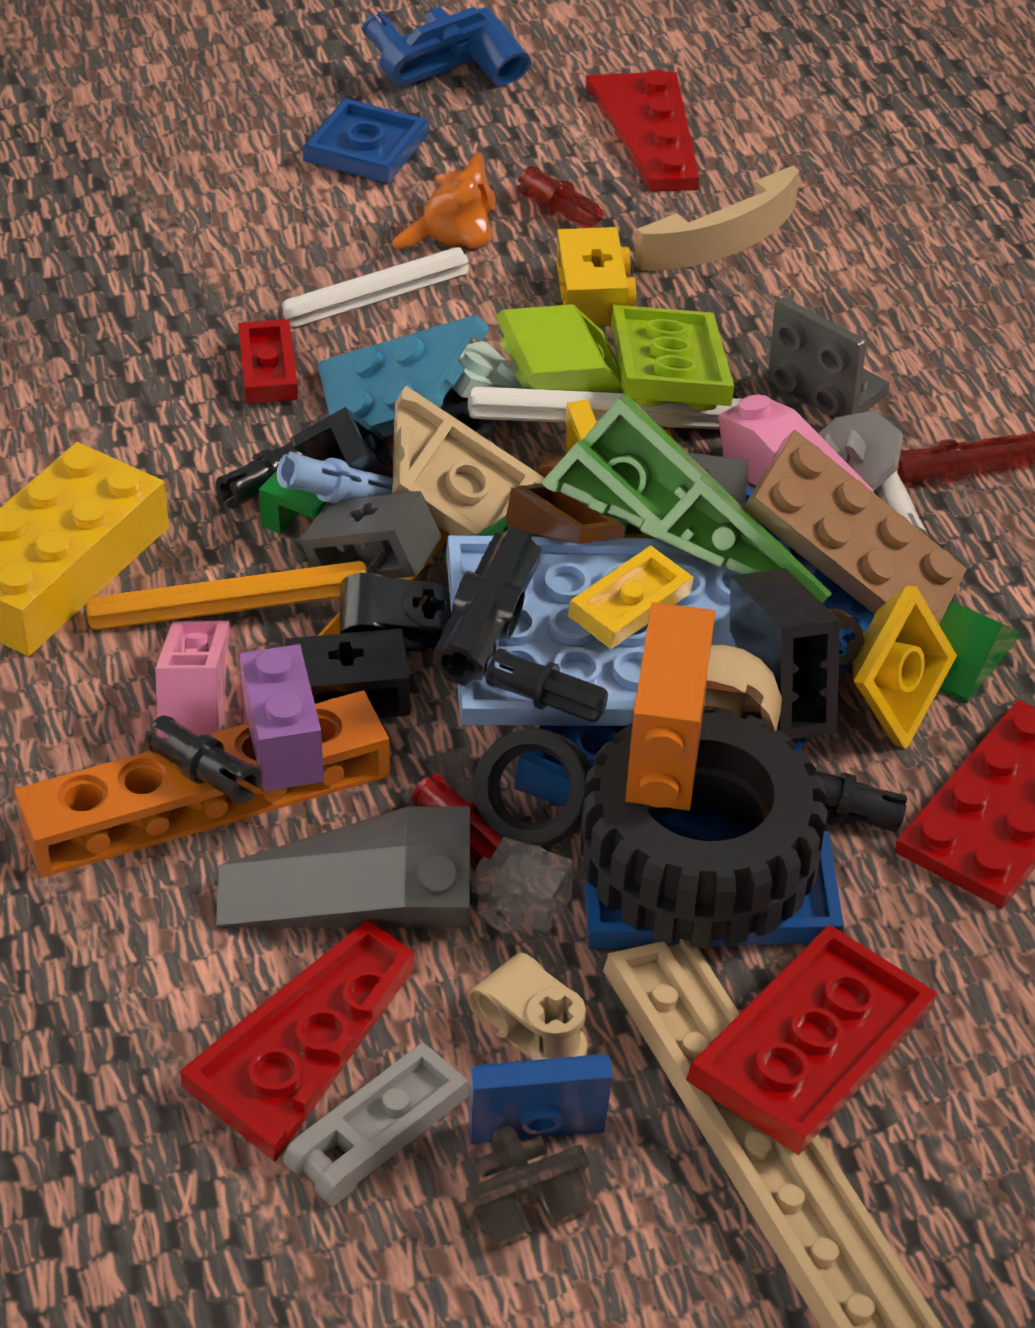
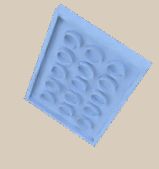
M448 535L446 555L451 611L457 589L464 574L467 571L475 573L493 536ZM531 537L535 544L542 548L540 563L525 591L524 605L516 629L509 640L502 638L497 650L503 648L508 650L509 653L544 666L550 662L559 664L560 672L605 688L609 693L606 709L597 722H589L550 706L541 710L534 707L533 700L499 687L487 685V672H485L482 680L471 681L466 686L457 684L460 725H630L633 723V712L648 624L613 649H610L568 617L570 600L651 545L694 577L691 594L675 605L716 610L712 645H727L737 648L730 632V576L738 575L739 573L726 567L714 565L659 539L619 538L577 544L549 537ZM777 540L790 552V547L785 542ZM491 660L489 665L501 669L499 667L500 663Z

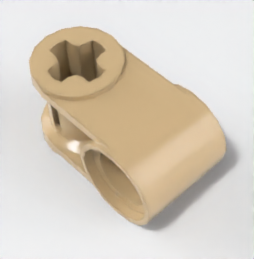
M517 953L468 992L467 999L474 1016L480 1022L484 1019L491 1022L500 1030L496 1034L498 1037L507 1039L531 1060L585 1056L587 1054L588 1045L586 1037L580 1030L586 1018L584 1000L578 993L570 990L546 972L534 958L526 953Z

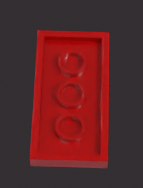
M1019 699L898 837L895 847V853L1001 909L1004 908L1035 869V707Z
M829 924L691 1062L686 1081L799 1156L929 1013L938 992Z

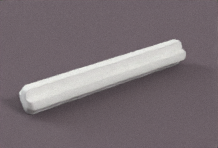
M455 247L286 299L282 303L283 315L285 319H289L291 327H300L466 275L468 273V258L461 248Z

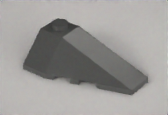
M405 807L219 865L216 927L357 928L369 919L380 928H470V807Z

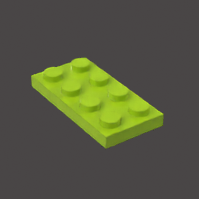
M613 305L611 329L624 396L628 395L635 403L644 406H660L664 401L681 402L690 408L704 411L716 409L717 405L732 406L734 383L714 313Z

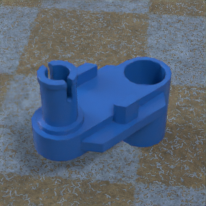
M441 6L431 9L424 17L427 24L417 27L412 33L404 36L389 21L388 16L381 11L377 13L381 23L373 13L362 25L364 35L371 40L381 53L380 67L397 86L413 84L431 76L451 71L458 66L475 60L494 85L501 87L520 80L531 64L529 54L492 10L486 7L478 9L471 7L449 16Z

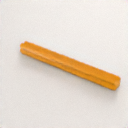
M356 561L90 597L87 600L86 614L91 629L103 630L340 598L341 581L345 577L368 572L364 562Z

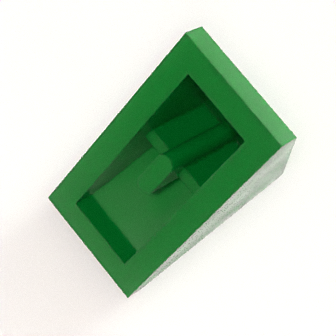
M950 601L939 626L957 654V657L939 690L968 703L1020 638L1021 632Z

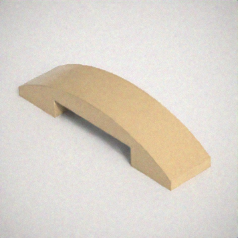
M793 165L755 181L754 196L694 221L687 222L678 213L638 228L635 266L641 271L691 267L722 259L758 243L778 229L796 207L799 169Z

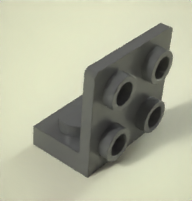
M785 297L775 303L768 380L772 381L781 391L786 393L792 392L814 404L822 413L836 417L867 412L888 395L890 382L863 368L866 341L863 338Z

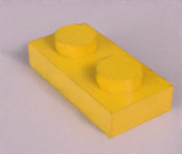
M650 545L571 599L568 617L608 648L613 649L648 624L651 602L675 605L691 594L694 577Z

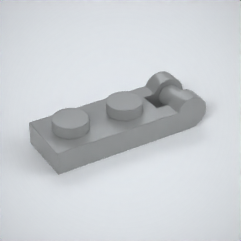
M422 1042L297 1136L286 1148L282 1161L297 1177L302 1178L304 1175H307L315 1183V1193L329 1206L334 1207L352 1193L362 1179L468 1098L469 1081ZM338 1146L345 1154L333 1162L326 1154Z

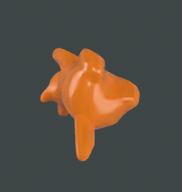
M477 152L472 155L469 164L463 170H455L448 174L435 176V181L440 186L434 190L425 205L424 215L395 237L392 241V247L395 249L410 247L428 236L434 237L446 246H463L469 249H479L486 246L492 240V231L487 214L495 210L496 197L487 181L483 155L481 152Z

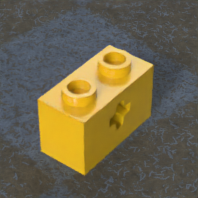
M617 227L558 229L557 272L562 304H574L597 326L611 325L613 305L636 306L635 277H630L631 261L629 247H621Z

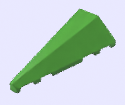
M628 395L618 398L581 441L576 442L541 482L549 490L568 495L589 505L588 507L602 514L612 515L640 528V531L719 567H726L739 574L786 568L822 604L832 594Z

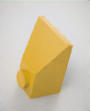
M910 585L902 588L877 610L869 627L863 633L864 642L859 649L858 656L852 660L854 683L893 744L903 749H907L957 657L918 588Z

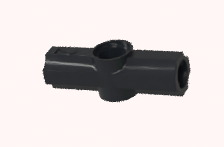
M510 527L506 532L495 533L475 573L467 571L464 574L455 595L451 619L434 650L433 665L441 670L446 680L463 686L474 680H482L502 638L509 640L512 637L524 605L525 591L540 563L542 548L535 544L531 539L530 533Z

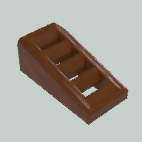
M542 483L511 488L505 524L509 528L513 527L531 534L577 544L623 538L625 527L609 515L588 507L589 505L561 492L549 490Z

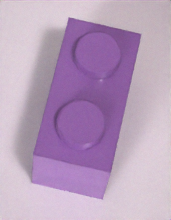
M300 644L240 653L244 708L257 767L261 771L262 790L268 791L324 782L321 728Z

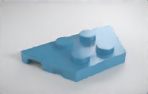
M476 314L320 361L318 368L329 416L346 407L383 434L384 437L394 435L395 402L404 387H409L440 408L446 393L456 384L465 370L457 360L470 340H484L489 326Z

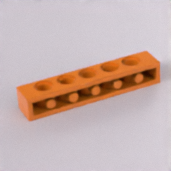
M363 690L315 704L321 728L324 782L263 791L261 783L259 788L238 778L236 782L255 794L246 803L238 804L206 782L202 784L194 783L182 775L180 766L157 753L147 751L14 789L20 826L39 876L44 878L390 777L389 737ZM248 723L208 734L222 742L225 752L249 765L257 767Z

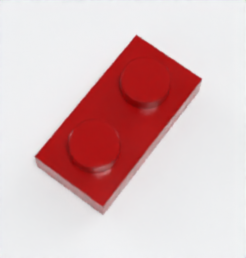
M289 319L238 323L246 404L298 400L297 377Z

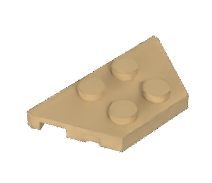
M405 386L397 398L394 416L392 494L421 491L436 525L449 534L459 536L476 535L507 514L511 488L521 485L539 484L545 479L409 387Z

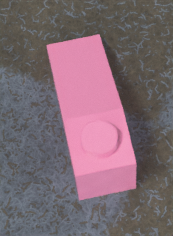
M757 394L743 398L738 405L718 414L723 457L748 460L747 482L757 485L782 441L795 429L874 493V490L794 409L771 400L765 395Z
M230 620L172 621L155 668L157 718L163 715L170 716L177 723L188 728L198 736L211 734L221 729L224 711ZM158 729V736L160 738H169V735Z

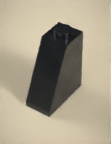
M786 568L731 575L730 632L737 648L743 649L761 659L773 672L782 697L777 730L779 729L791 739L837 733L840 620Z

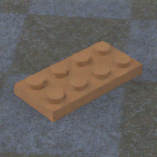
M795 429L782 441L743 507L752 517L874 615L880 607L902 588L910 585L918 588L940 625L947 607L967 570L949 552L943 550L911 524L907 518L900 515L869 490L861 481L853 477L827 456L818 446L811 443Z

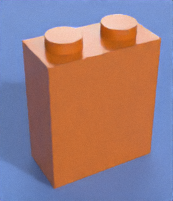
M651 602L633 712L625 802L659 808L667 807L690 810L716 610Z

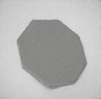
M875 410L836 417L819 433L874 491L898 469L903 434Z

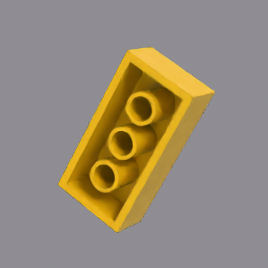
M76 442L0 507V643L29 657L87 603L90 597H94L165 532L169 528L165 481Z

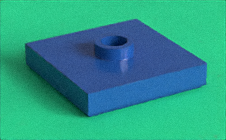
M344 98L302 147L303 161L389 184L429 135V120Z
M596 1054L474 1065V1067H471L468 1115L470 1144L605 1132L613 1078L610 1055Z

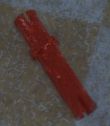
M1035 432L958 443L952 438L941 440L937 446L901 450L897 473L903 484L906 485L924 480L943 478L947 482L959 481L963 475L1035 465Z

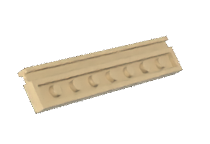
M680 939L679 944L667 946L662 941L608 953L603 972L820 1327L943 1328L819 1135L798 1156L686 1081L691 1062L740 1014L697 947H690L691 941Z

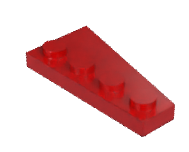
M367 919L180 1070L181 1087L271 1160L276 1162L415 969L414 952Z

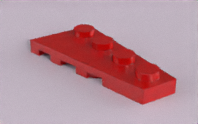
M650 70L646 73L586 75V89L590 95H594L599 103L598 108L601 113L611 122L615 129L616 137L620 143H624L630 153L631 161L650 191L698 190L699 175L677 72Z

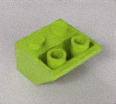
M574 304L505 309L495 316L504 335L499 342L507 355L518 365L519 369L514 374L524 389L623 393L617 358L604 332Z

